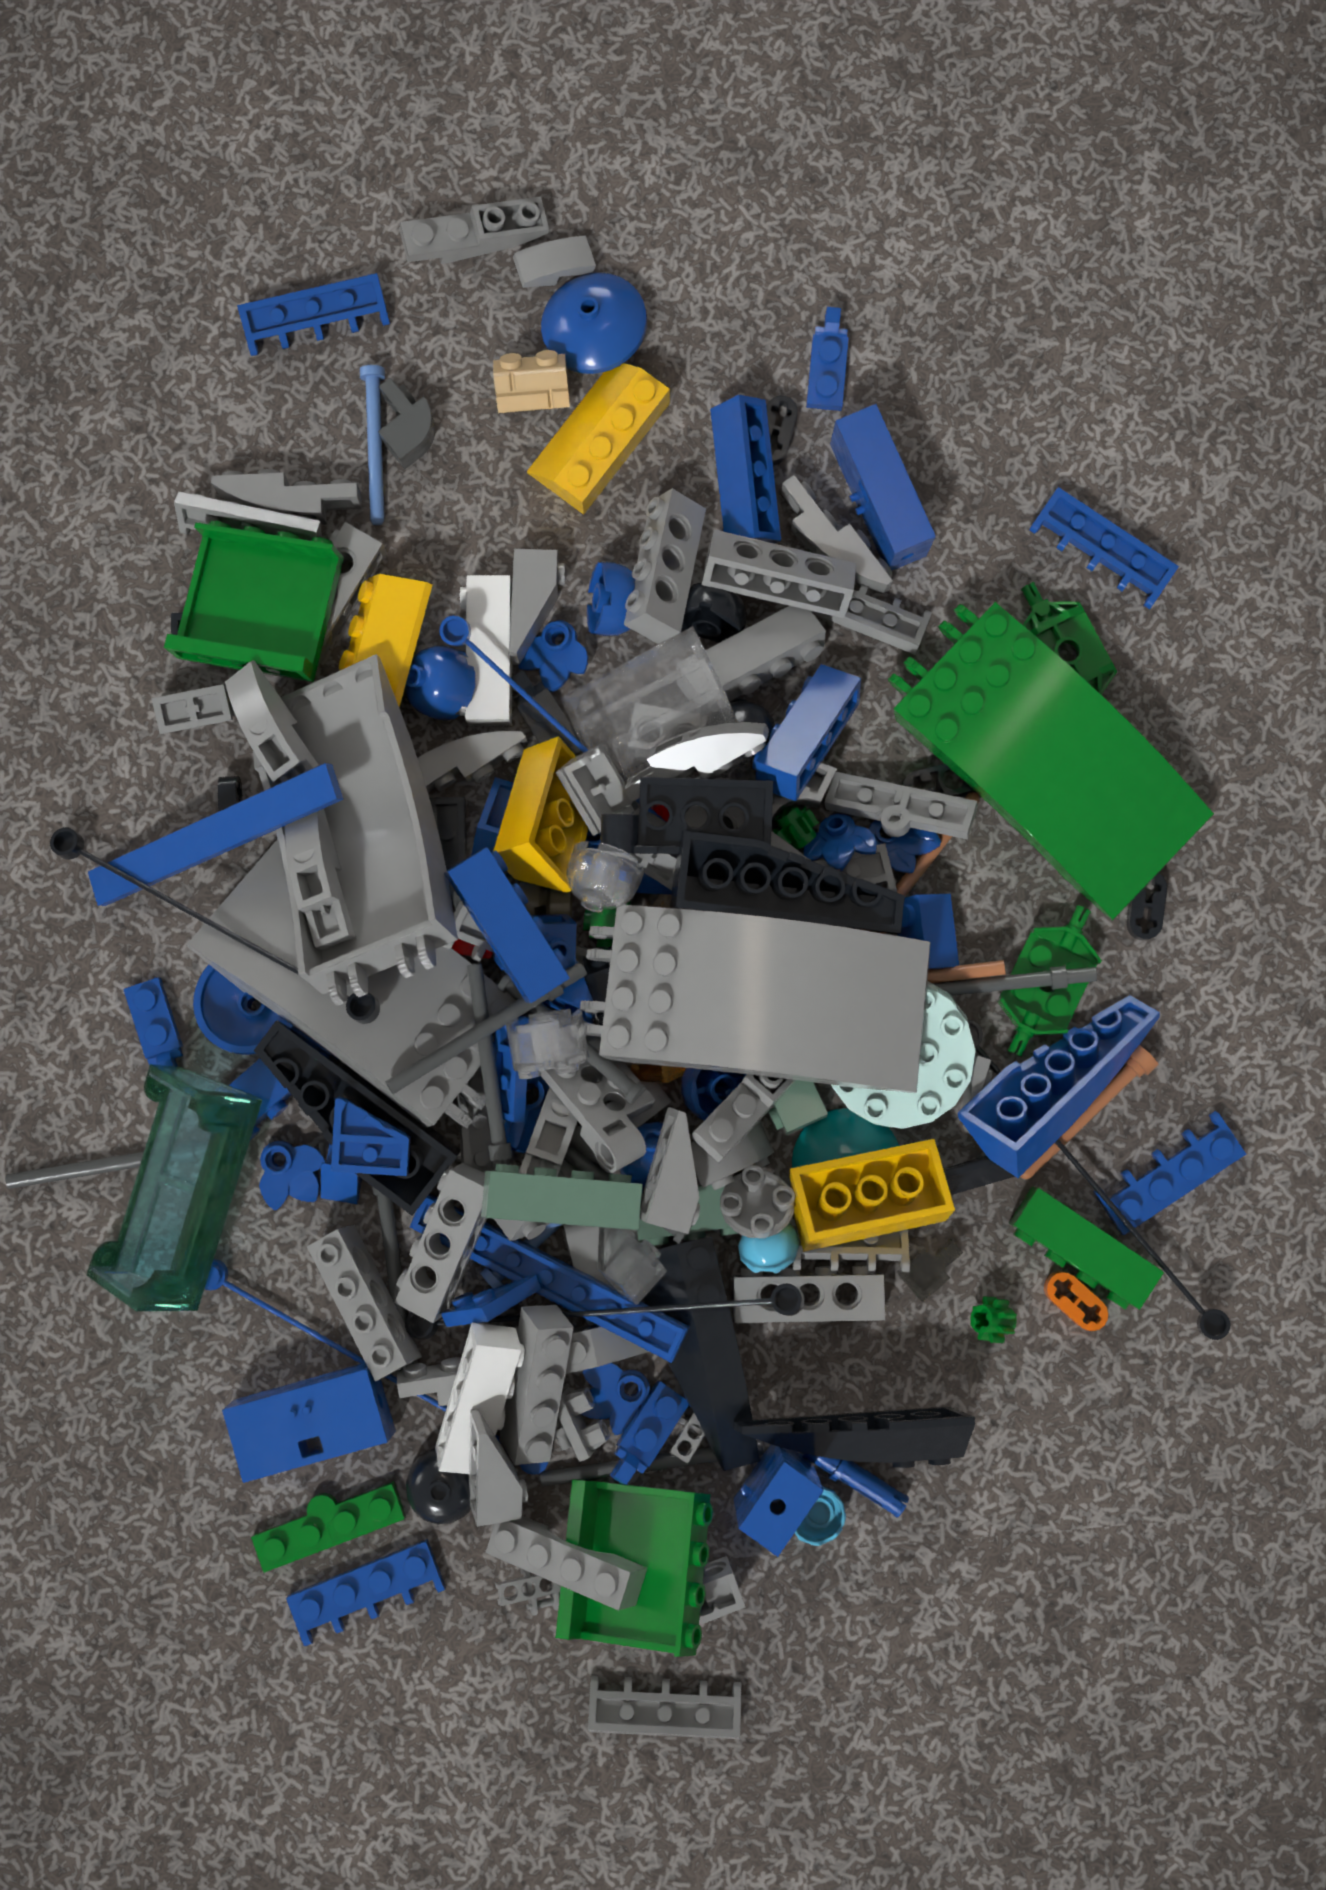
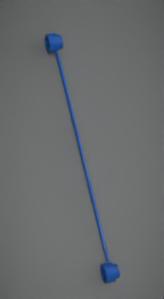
M449 616L442 621L439 632L445 643L452 646L468 645L583 753L588 751L580 741L469 640L471 637V627L467 620L459 616ZM640 798L635 800L638 804L640 802ZM651 807L648 809L649 812L665 821Z
M211 1259L198 1267L196 1280L203 1289L216 1290L224 1285L361 1364L365 1363L364 1359L228 1282V1269L222 1261ZM390 1374L385 1377L397 1384L395 1376ZM426 1394L417 1395L446 1412V1405L439 1406L437 1400ZM495 1435V1437L499 1441L500 1436ZM548 1462L521 1464L520 1467L524 1472L536 1475L546 1469Z

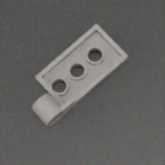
M564 1013L559 1016L576 1032L578 1024L588 1023L571 1014ZM545 1024L532 1029L533 1039L527 1046L529 1047L528 1061L582 1125L580 1136L593 1150L599 1165L606 1172L614 1173L644 1156L646 1153L645 1141L640 1131L631 1122V1119L653 1107L655 1098L645 1089L643 1094L633 1104H630L625 1099L626 1094L580 1054L577 1053L575 1057L563 1055L559 1049L571 1047ZM580 1034L600 1051L601 1037ZM611 1061L636 1084L640 1082L624 1062ZM584 1074H592L595 1075L600 1082L596 1084L586 1082L583 1080L581 1076ZM615 1101L621 1105L622 1110L612 1111L605 1106L604 1102Z

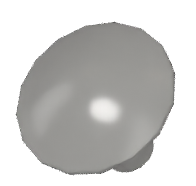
M751 1165L746 1167L742 1173L733 1177L734 1182L724 1187L720 1196V1210L723 1218L735 1232L748 1238L764 1239L778 1234L788 1226L794 1214L795 1193L793 1189L778 1175L762 1170L759 1166Z

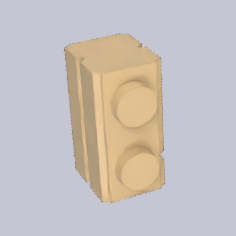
M544 350L538 352L534 357L521 358L519 354L509 353L501 356L500 360H493V377L498 413L570 407L565 354H557L553 350Z

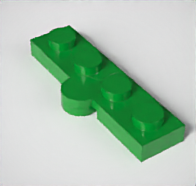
M393 1481L337 1502L331 1494L319 1493L308 1503L307 1515L256 1533L251 1539L263 1573L402 1521L406 1518V1514Z

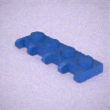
M378 273L237 305L251 356L259 355L256 343L258 339L279 335L282 349L290 348L288 332L313 327L316 339L320 341L324 340L321 325L348 319L352 333L359 332L356 317L380 312V320L383 326L390 324Z
M1059 487L1029 529V531L1035 534L1044 525L1062 537V540L1056 547L1062 552L1069 542L1092 557L1086 567L1088 570L1093 571L1100 562L1121 576L1122 579L1116 587L1120 591H1123L1130 582L1147 593L1149 596L1143 606L1149 610L1179 567Z
M1217 1111L1209 1114L1212 1123L1216 1126L1214 1129L1199 1139H1196L1189 1129L1185 1130L1181 1134L1188 1143V1146L1167 1160L1161 1151L1156 1149L1151 1155L1158 1166L1135 1180L1128 1169L1121 1172V1176L1128 1186L1109 1197V1199L1134 1228L1246 1155ZM1094 1190L1093 1193L1120 1234L1125 1235L1130 1232Z
M426 1539L289 1594L286 1600L304 1646L313 1644V1637L310 1632L312 1628L331 1621L334 1631L338 1634L345 1630L341 1619L342 1616L366 1607L370 1618L375 1619L380 1616L376 1605L379 1601L401 1593L405 1604L409 1605L415 1602L411 1592L412 1588L433 1580L438 1593L446 1590V1586L429 1541Z

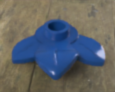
M557 620L545 626L542 636L535 637L518 666L521 670L539 669L544 687L548 688L549 692H554L566 683L570 672L585 674L588 665V654L586 648L577 642V633L574 627L566 621ZM565 634L564 641L560 645H556V637Z
M833 814L821 822L816 837L805 845L803 850L804 856L811 861L823 857L829 866L841 872L852 858L854 852L865 855L875 854L877 843L874 834L868 828L855 825L854 820L850 816Z
M875 820L869 827V830L874 834L877 845L886 844L891 868L898 872L913 873L916 865L915 856L930 853L941 845L938 834L934 832L910 828L903 836L884 839L879 833L882 830L881 821Z
M286 1141L269 1143L263 1149L260 1157L261 1166L265 1172L259 1184L261 1194L268 1206L273 1210H278L289 1195L305 1202L317 1201L319 1182L314 1171L321 1168L322 1162H326L323 1155L310 1145L293 1147ZM277 1152L283 1153L286 1157V1162L283 1166L277 1165L274 1161V1156Z
M614 1363L583 1370L585 1379L593 1386L590 1392L595 1406L581 1415L592 1419L609 1418L614 1435L624 1433L639 1410V1406L649 1396L650 1385L648 1379L640 1371L633 1369L623 1371ZM627 1382H635L638 1385L639 1389L636 1394L629 1395L625 1392L624 1386Z

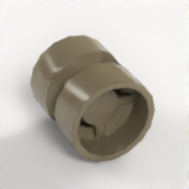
M520 882V887L529 901L524 906L530 915L568 914L572 918L573 890L566 893L528 882Z

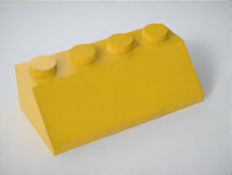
M623 363L612 370L603 372L530 466L527 473L584 515L670 404V389L642 368Z
M377 574L369 577L367 581L365 580L359 589L358 601L361 604L358 615L352 618L349 625L348 635L351 636L348 650H345L341 656L339 671L377 654L382 661L394 696L400 707L433 584L385 574Z
M558 736L523 750L493 851L496 850L508 867L507 872L514 879L567 893L573 890L589 828L555 773L570 759L576 757Z
M935 1139L790 1169L791 1188L795 1193L794 1219L803 1252L944 1222L955 1211Z

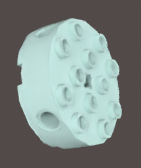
M927 981L917 1093L842 1087L831 1084L832 1088L849 1110L875 1125L904 1129L933 1122L957 1104L971 1081L975 1048L967 1016L948 992Z

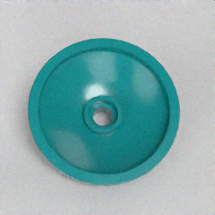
M848 1108L834 1109L827 1112L826 1118L806 1126L802 1130L793 1149L792 1168L896 1147L899 1144L888 1126L875 1125Z

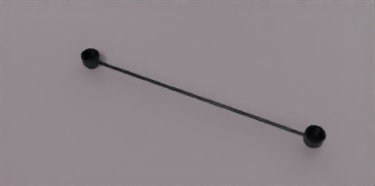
M63 827L53 833L50 839V847L61 858L70 860L82 855L298 975L297 967L83 850L84 840L73 829ZM369 992L361 997L353 993L350 997H347L346 1011L356 1022L368 1024L378 1017L380 1003Z
M968 1020L975 1050L981 1057L990 1059L979 1046L983 1038L982 1028L977 1022ZM991 1060L990 1067L998 1075L1001 1071ZM1058 1139L1055 1144L1200 1313L1197 1318L1199 1332L1204 1337L1212 1340L1224 1338L1230 1331L1229 1317L1221 1310L1213 1308L1204 1310Z
M785 1283L777 1286L773 1290L771 1298L562 1313L568 1318L772 1304L778 1313L793 1316L803 1308L804 1295L798 1287ZM413 1312L408 1314L405 1321L407 1333L416 1339H429L437 1332L438 1326H446L444 1320H437L432 1323ZM520 1315L497 1316L488 1322L482 1323L519 1321Z

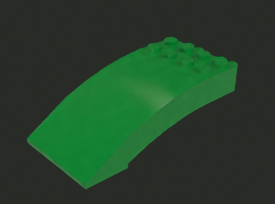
M994 602L978 618L965 606L959 604L954 609V613L970 629L963 635L947 621H943L938 626L939 630L954 646L929 672L911 657H908L903 663L908 672L920 680L915 687L912 688L902 677L894 673L888 678V682L904 696L894 708L895 719L995 809L1066 881L1113 921L1214 813L1167 760L1123 715L1053 650L1000 605Z

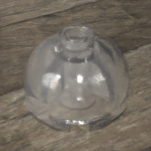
M589 841L575 844L568 861L566 878L569 888L574 896L582 901L581 905L584 908L593 912H602L603 909H615L624 906L633 899L645 872L644 867L640 870L636 868L638 860L634 856L609 844L600 843L598 849L587 848Z

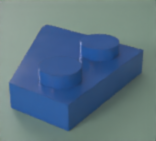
M343 1097L335 1098L331 1172L407 1176L409 1174L411 1136Z
M536 1275L475 1295L472 1292H467L452 1300L453 1306L442 1312L441 1315L446 1327L466 1325L472 1322H488L542 1288Z

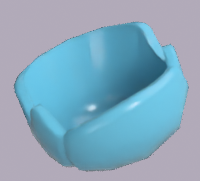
M790 1223L778 1234L764 1239L748 1238L742 1235L738 1245L741 1261L752 1272L768 1271L775 1274L779 1273L782 1269L784 1270L795 1261L800 1247L797 1232Z
M823 1487L824 1491L795 1532L800 1541L814 1546H821L835 1539L841 1533L846 1520L844 1503L832 1489Z

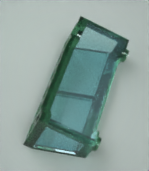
M150 1064L144 1083V1092L150 1100L159 1102L120 1233L117 1241H107L95 1250L86 1275L136 1312L198 1311L262 1099L182 1067Z

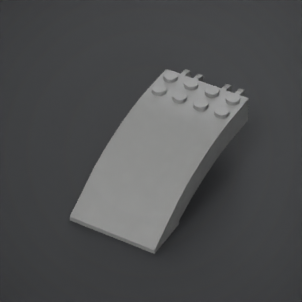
M377 654L280 697L297 721L292 726L319 766L324 763L333 765L344 799L324 808V812L342 869L337 872L355 933V937L325 950L315 948L304 912L298 911L292 889L286 856L285 826L275 830L289 891L298 975L323 995L329 993L332 1001L337 1006L347 1002L346 985L350 984L356 996H364L369 992L368 976L397 965L401 975L408 978L416 973L414 957L419 956L422 966L430 969L437 964L435 949L458 940L449 881L444 874L447 870L433 809L411 737L382 661ZM253 751L254 768L259 772L264 791L282 783L280 779L274 782L271 780Z
M277 839L209 919L298 968L289 891ZM204 924L186 944L189 949L240 990L254 997L329 1051L425 1128L435 1125L444 1112L465 1128L469 1127L473 1120L465 1111L452 1103L458 1094L475 1108L482 1110L486 1105V1100L467 1085V1082L481 1066L478 1042L395 1094L391 1093L385 1083L391 1077L475 1026L467 965H471V963L452 948H436L437 964L430 969L422 966L419 956L414 957L416 973L408 978L401 975L397 965L368 976V991L378 999L380 1013L373 1022L361 1024L348 1015L346 1003L339 1006L335 1005L329 993L323 995L296 973L207 924ZM484 975L489 1017H491L516 1000L509 994L502 993L497 988L498 985ZM350 984L346 985L347 996L350 997L354 992ZM495 1032L492 1033L493 1042L495 1039Z
M617 904L614 927L590 926L589 936L596 939H613L612 950L593 948L588 949L586 955L588 960L610 962L606 1001L582 1000L580 1004V1010L586 1013H604L603 1026L583 1023L578 1024L577 1029L579 1034L601 1037L600 1056L610 1061L714 1070L840 1085L842 1087L917 1093L931 942L847 927L780 918Z

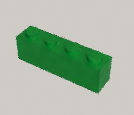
M1031 1187L1008 1222L1016 1228L1013 1233L1015 1237L1031 1247L1037 1242L1046 1248L1047 1251L1044 1254L1046 1258L1062 1268L1068 1263L1078 1270L1076 1278L1095 1289L1097 1284L1101 1285L1109 1291L1106 1298L1124 1310L1129 1305L1140 1310L1164 1274L1161 1269L1039 1187Z

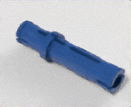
M806 1453L801 1455L804 1459H808L828 1472V1477L833 1481L839 1479L893 1514L896 1518L903 1513L907 1506L904 1502L908 1503L909 1496L904 1495L853 1461L818 1457Z

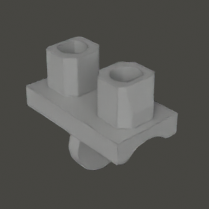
M568 1387L562 1390L554 1440L557 1439L562 1451L572 1446L579 1462L590 1458L596 1449L610 1438V1433L602 1419L587 1426L581 1415L595 1406L589 1388L586 1387L571 1392Z

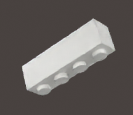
M467 575L466 587H460L461 609H466V620L471 627V637L469 640L511 678L512 663L509 654L512 603L511 576ZM466 645L467 663L473 666L475 670V690L468 707L462 706L460 708V716H465L469 726H512V686Z
M471 1323L435 1446L439 1471L469 1474L470 1410H479L494 1435H496L497 1430H502L505 1422L506 1399H511L515 1388L514 1373L516 1367L522 1366L525 1353L524 1345L519 1342L516 1328Z

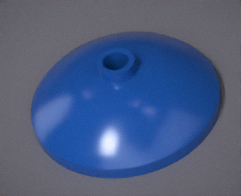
M609 273L581 275L563 284L546 304L541 321L543 341L547 350L556 351L557 354H565L566 368L571 371L584 374L606 372L626 362L640 347L647 329V312L641 295L625 279ZM589 308H594V310L590 313L584 312Z
M209 964L202 972L194 992V1014L202 1033L219 1048L241 1055L256 1054L254 1049L276 1020H279L292 1030L295 1028V1026L262 1003L258 1010L252 1011L251 1004L256 999L248 993H244Z

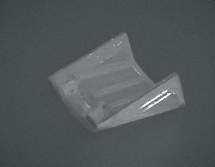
M693 626L560 698L579 741L588 750L602 744L625 784L630 777L650 766L647 756L652 747L691 730L724 723H738L721 682ZM743 754L732 760L734 764L722 774L715 776L712 772L703 778L696 767L693 766L694 771L685 778L733 780L751 772L753 759L752 756L746 757ZM660 804L653 805V806H651V808L653 809V808L659 806Z

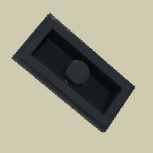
M987 1156L943 1168L951 1195L1015 1177L991 1161Z

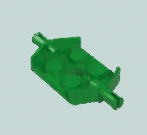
M1035 582L1021 588L1031 607V613L1023 623V626L1058 656L1059 645L1068 643L1074 646L1077 652L1076 659L1065 662L1102 695L1116 675L1117 670L1081 603L1077 601L1049 602L1048 599L1043 600Z
M1077 905L1069 924L1064 925V927L1032 929L1010 975L1049 971L1050 967L1065 966L1066 969L1096 968L1102 960L1084 935H1082V929L1091 911L1088 909L1083 910L1084 907ZM1089 982L1068 984L1067 988L1054 989L1052 992H1044L1039 987L1002 991L997 1002L1015 1025L1014 1030L1017 1031L1007 1051L1022 1057L1029 1039L1033 1038V1035L1067 1033L1069 1022Z

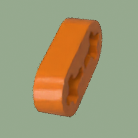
M1057 1271L1047 1277L1044 1284L1045 1295L1075 1324L1087 1331L1100 1330L1105 1326L1109 1314L1106 1305L1075 1276L1067 1272ZM1067 1279L1070 1283L1067 1288L1075 1295L1072 1301L1064 1295H1059L1056 1298L1054 1295L1057 1291V1288L1054 1286L1055 1281L1065 1282ZM1080 1301L1091 1308L1096 1304L1098 1308L1095 1314L1098 1316V1319L1095 1322L1091 1320L1083 1322L1082 1319L1085 1313L1077 1307Z

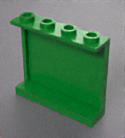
M210 521L209 524L195 522L194 528L202 535L200 548L178 634H167L163 648L177 659L239 670L254 660L263 674L314 682L344 557L334 546V543L321 537H313L312 541L303 540L292 533L283 531L278 532L277 535L265 534L263 530L252 526H244L243 530L234 529L220 521Z
M572 1479L566 1541L589 1550L616 1554L647 1567L637 1604L619 1611L561 1586L555 1638L566 1640L584 1639L674 1653L676 1657L696 1655L697 1648L702 1639V1629L699 1625L700 1609L704 1604L706 1596L703 1575L704 1567L709 1559V1546L706 1542L708 1526L713 1517V1508L710 1503L711 1494Z

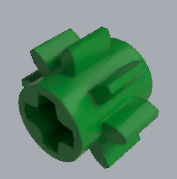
M792 804L774 817L778 827L773 829L772 832L796 850L810 843L817 835L812 827L817 825L819 821L810 808L807 809L806 806L799 809L797 804Z
M984 1296L982 1298L983 1305L972 1307L970 1325L979 1333L978 1340L1003 1344L1005 1343L1004 1335L1015 1333L1017 1314L1008 1307L1009 1300Z

